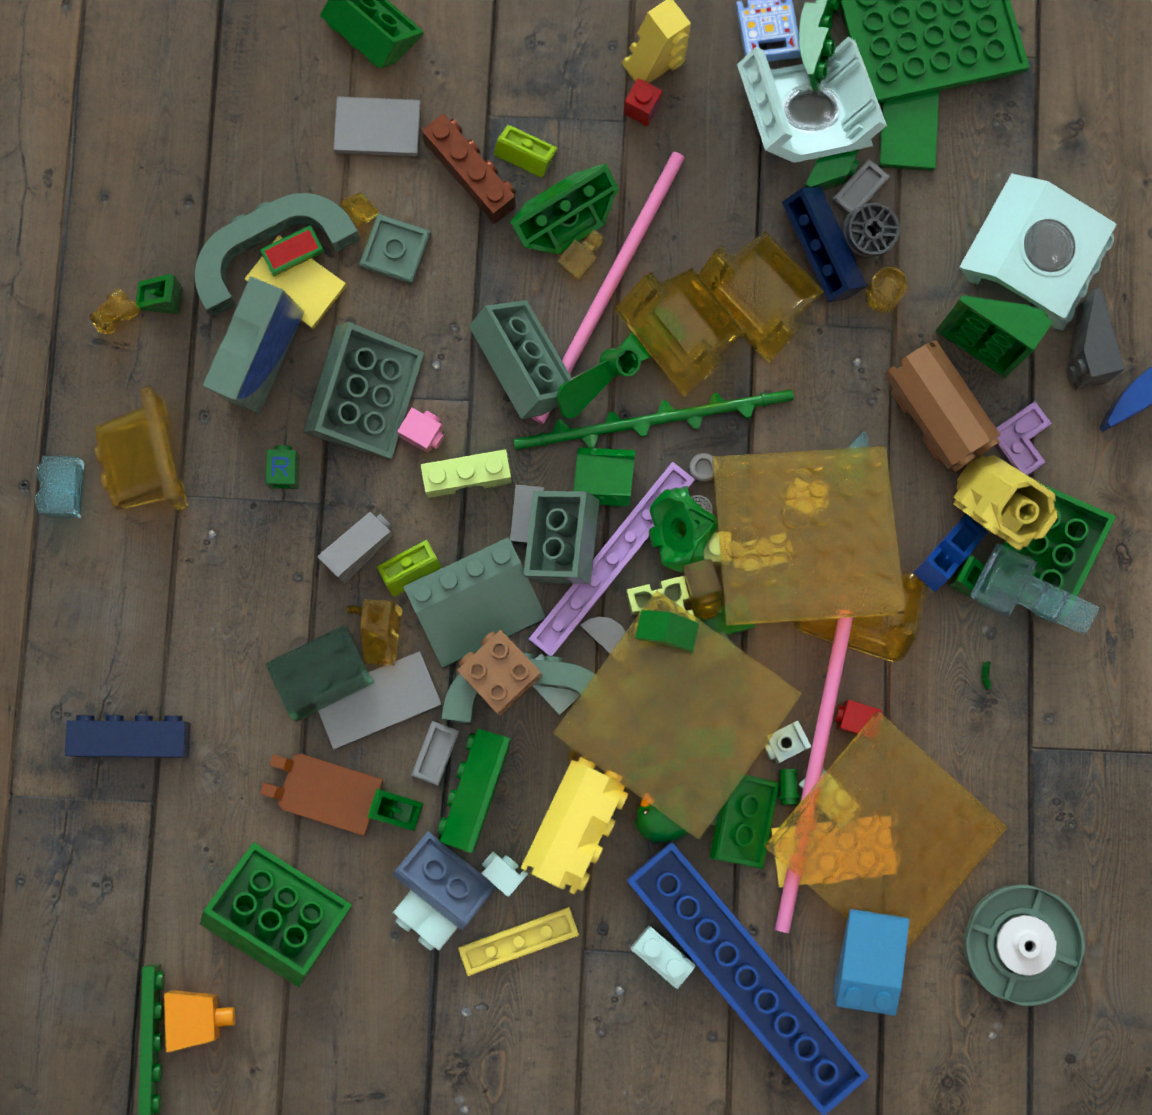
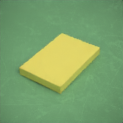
M278 235L274 242L282 239V237ZM262 256L245 277L247 283L250 276L283 289L304 311L301 322L312 330L347 287L345 282L313 259H309L273 277Z

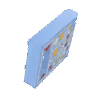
M747 0V8H743L742 1H736V14L745 57L755 47L759 48L761 43L784 40L783 48L764 50L767 61L801 57L799 33L792 0H784V3H781V0Z

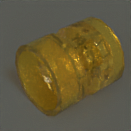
M887 266L879 269L874 274L865 291V299L870 308L880 313L894 310L908 290L906 275L896 267Z

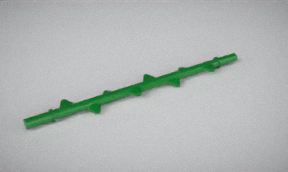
M792 389L768 394L763 392L761 395L725 401L718 393H713L709 404L674 410L666 400H663L656 414L621 420L611 411L608 412L604 423L572 429L562 419H557L553 432H541L538 435L513 439L515 450L541 445L546 447L547 444L581 438L589 448H594L599 435L633 429L640 437H646L650 426L686 420L696 430L699 429L703 416L738 411L748 419L751 418L754 407L763 406L764 408L770 404L793 401L794 396Z

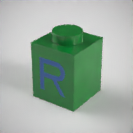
M277 445L275 450L267 449L265 483L270 489H298L300 455L296 450H292L291 446Z

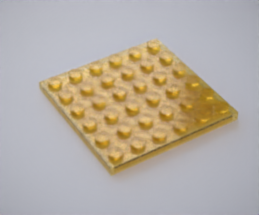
M886 446L713 456L712 464L726 625L898 615L905 613Z
M656 590L642 610L673 612L698 622L699 628L693 653L636 640L635 635L640 618L639 614L555 729L553 735L699 840L802 693Z
M876 712L764 847L846 920L848 919L849 909L909 918L907 951L1008 827L881 712Z

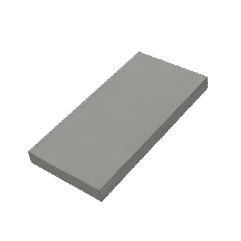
M420 651L312 695L333 750L442 706Z

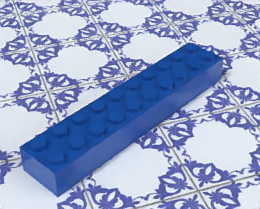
M673 842L667 843L625 879L822 1115L828 1114L869 1077Z

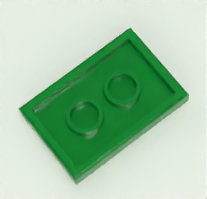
M939 91L882 103L881 111L887 126L880 131L878 167L920 171L935 170Z
M726 771L709 858L758 869L764 868L780 785L779 782Z

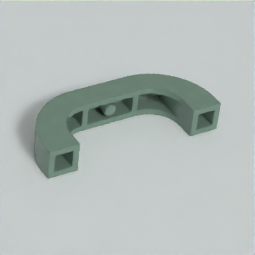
M296 193L283 196L272 202H263L256 207L255 211L233 218L230 224L218 230L208 239L201 249L196 262V289L211 318L236 305L226 284V272L235 257L297 225H311L320 229L329 239L335 252H338L360 240L358 231L348 214L335 202L325 197L309 193Z
M523 653L543 675L534 685L571 690L579 694L587 702L590 714L588 739L618 742V709L610 690L597 675L581 666L564 663L561 657L545 656V660L533 659V654ZM461 674L455 678L446 694L442 720L445 722L474 725L476 706L480 694Z

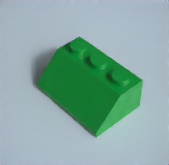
M327 0L320 14V17L328 23L332 30L340 33L353 48L362 52L371 64L380 69L395 64L424 33L419 26L388 0Z

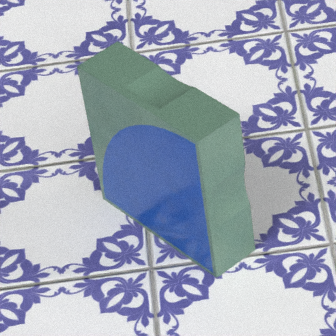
M250 276L227 333L203 383V387L220 395L224 400L258 415L261 414L304 315V311L283 289Z

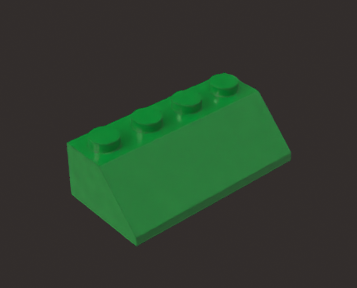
M477 729L476 734H470L465 750L470 751L467 762L461 761L456 778L461 779L458 789L451 790L446 805L451 807L448 818L442 817L437 834L442 835L440 842L470 853L475 852L512 742L511 738Z

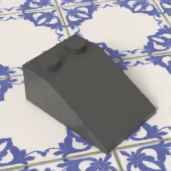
M1101 287L1092 291L1079 304L1067 367L1068 380L1074 384L1075 390L1108 383L1125 369Z

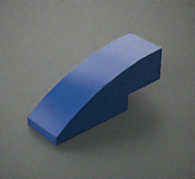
M1152 366L1130 383L1116 398L1099 427L1102 432L1152 405Z
M965 514L913 573L931 590L936 592L968 558L988 532L972 517Z

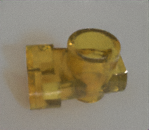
M117 288L107 295V300L91 313L89 317L99 332L111 334L117 329L119 322L124 319L131 320L138 315L140 308L136 302L127 298L123 290Z

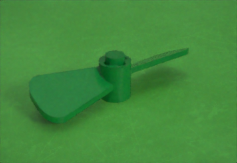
M662 307L650 309L618 348L606 349L601 354L598 365L571 378L560 386L557 392V404L561 415L565 418H575L614 377L633 376L638 372L642 361L681 343L685 338V329L681 322L668 309Z

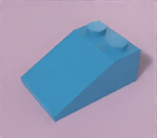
M849 909L833 987L836 1006L896 1016L902 988L909 918Z

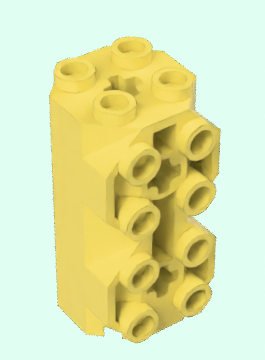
M995 455L980 456L973 459L957 479V492L953 497L956 500L953 504L1018 550H1021L1023 546L1027 547L1033 538H1043L1058 518L1057 509L1054 508V501H1056L1055 493Z
M582 757L579 758L578 762L571 761L521 866V869L525 871L528 866L532 867L531 874L563 890L566 884L571 886L569 892L575 894L577 889L583 891L590 877V874L586 873L587 867L590 862L596 864L603 849L598 843L602 835L609 836L616 821L611 818L615 808L622 809L629 794L623 791L626 785L621 783L622 776L609 770L602 774L594 770L595 763Z

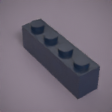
M801 188L785 199L782 204L828 302L847 300L868 287L822 188Z
M76 715V721L67 720L65 756L189 758L190 723L182 721V716H164V721H153V716L137 715L135 716V721H124V716L106 715L105 721H94V715Z

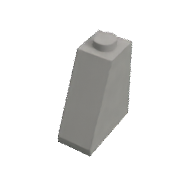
M369 512L321 552L318 558L335 576L346 584L393 536L389 530L392 525L381 514L375 517Z

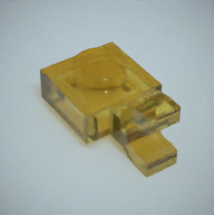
M594 229L582 245L574 240L557 260V263L579 281L596 262L597 257L592 252L596 251L603 243V236Z

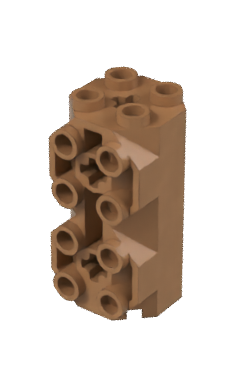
M936 340L932 341L931 344L923 345L900 361L901 367L896 369L893 366L884 375L892 386L891 395L903 412L909 413L923 432L922 441L934 459L941 460L948 470L952 468L954 472L959 471L976 458L975 453L980 457L1000 443L998 440L1000 433Z

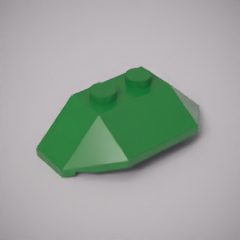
M606 163L573 173L527 201L510 221V224L523 247L559 254L605 225L619 187Z

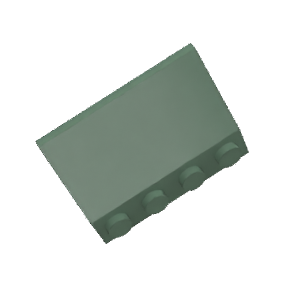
M350 322L336 325L303 432L328 442L392 459L399 437L397 431L404 421L424 352Z
M509 537L403 586L442 668L461 660L471 651L476 653L483 646L481 641L492 631L497 633L501 629L509 637L546 618L529 579L523 576L524 568Z

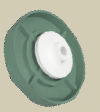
M1014 884L993 890L974 906L963 935V953L972 976L989 994L1021 1006H1035L1058 998L1072 986L1077 978L1085 953V940L1076 914L1062 898L1031 885Z

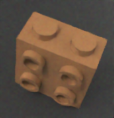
M500 629L497 633L494 631L489 633L481 641L483 646L475 654L471 651L465 655L459 662L461 667L457 670L499 716L543 676L536 666Z

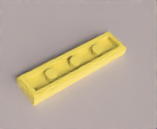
M570 907L460 946L458 950L467 976L574 938L579 936Z

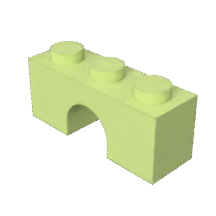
M506 449L421 464L427 498L455 494L456 490L471 486L489 488L512 484Z

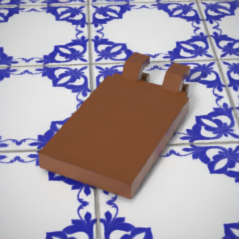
M301 753L298 756L293 755L292 760L275 754L272 755L269 765L288 771L283 788L263 782L260 794L279 799L277 805L281 806V810L365 836L371 819L367 816L376 789L381 788L383 779Z

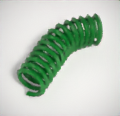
M987 661L982 662L981 676L985 677L980 678H985L981 679V681H983L985 689L989 690L993 684L989 680L991 662Z

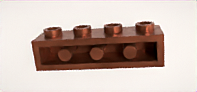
M443 113L422 129L424 143L489 219L496 224L516 208V191L507 180L503 182L496 175L498 170L490 160L484 161L479 155L480 149L472 139L467 141L461 134L463 131L460 125L453 118L449 120Z

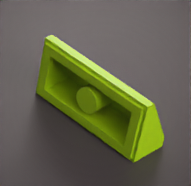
M507 125L497 139L494 155L534 175L543 177L558 148L513 126Z
M427 539L376 566L393 597L405 591L403 586L442 568Z

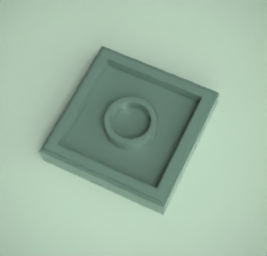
M377 214L359 267L413 285L431 236V231Z

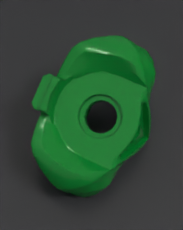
M687 485L681 488L675 487L671 490H664L650 506V515L655 526L649 529L652 547H660L661 563L671 570L693 573L706 569L703 555L704 549L710 537L718 529L717 518L691 498Z

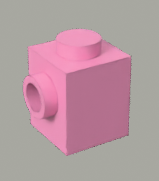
M414 408L410 409L397 431L401 439L428 454L432 448L437 449L444 438L442 433L443 427L439 423L440 418L429 411H425L423 414Z

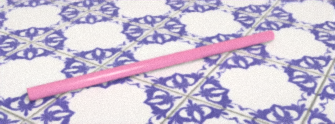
M672 152L562 359L569 374L574 369L685 159L678 152ZM551 411L541 416L532 417V419L544 424Z
M839 611L775 930L780 932H790L854 614Z

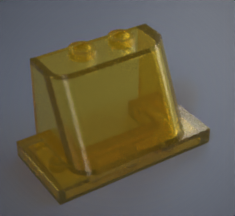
M767 231L732 256L723 246L716 249L693 281L694 285L768 363L778 356L800 329L794 320L817 301L824 292Z
M693 268L661 283L652 272L644 275L614 309L684 397L690 394L723 361L718 354L733 345L745 334Z
M152 386L141 388L143 407L95 426L98 446L94 447L97 461L99 463L102 462L104 473L100 474L104 490H108L110 500L117 510L165 499L176 510L188 508L183 482L175 472L165 428L170 425L164 399Z

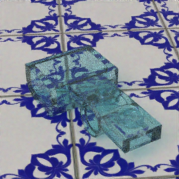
M996 543L970 594V598L976 603L1007 618L1011 617L1018 603L1031 609L1035 615L1046 621L1058 622L1086 636L1100 607L1032 576L1037 565L1036 561Z

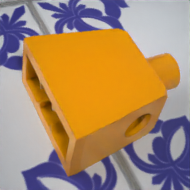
M177 990L164 993L166 1052L214 1041L220 1036L219 1026L235 1025V1008H219L218 995Z

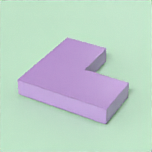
M1034 401L996 428L1000 433L998 437L1000 443L995 446L1011 466L1028 476L1046 463L1030 439L1052 423Z

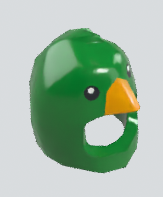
M681 785L671 788L667 793L657 797H651L647 792L644 794L641 805L637 809V818L634 821L637 830L643 837L658 843L677 840L691 833L682 801L685 795Z

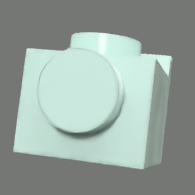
M799 721L793 722L765 736L766 743L763 744L770 760L775 759L776 763H780L811 747ZM784 737L791 741V746L788 749L781 746V740Z
M494 851L482 863V866L486 869L481 874L508 897L528 875L525 870L519 874L516 871L519 865L509 856L505 855L501 858Z

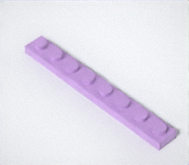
M672 462L595 556L590 585L573 584L531 635L529 641L548 656H553L650 537L649 529L655 527L650 515V506L654 500L666 489L671 490L675 487L681 488L686 485L689 488L695 479Z

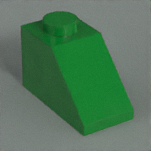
M859 149L818 158L804 188L821 187L822 191L844 184L847 175L853 177L860 161L855 158Z

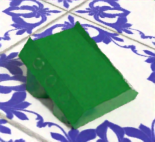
M578 447L573 491H587L600 500L599 505H608L610 508L619 509L623 506H630L635 450Z

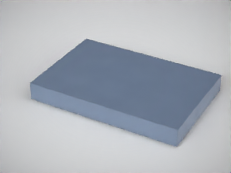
M430 832L423 836L392 874L462 931L496 888L483 874L440 842Z

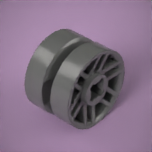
M868 203L852 210L844 218L841 231L854 256L870 258L887 252L895 245L899 236L900 226L896 214L888 206L881 203Z

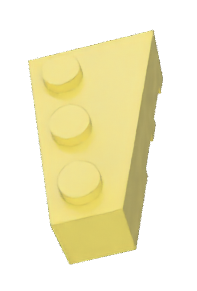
M665 0L647 12L637 32L640 37L638 43L634 42L629 48L632 52L631 56L624 58L622 61V65L635 82L640 78L650 83L669 69L672 71L676 70L685 61L691 22L674 0Z

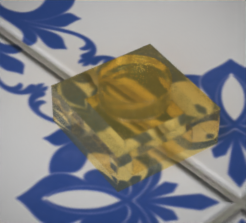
M362 192L344 198L339 205L356 226L375 220L377 214H379V211Z

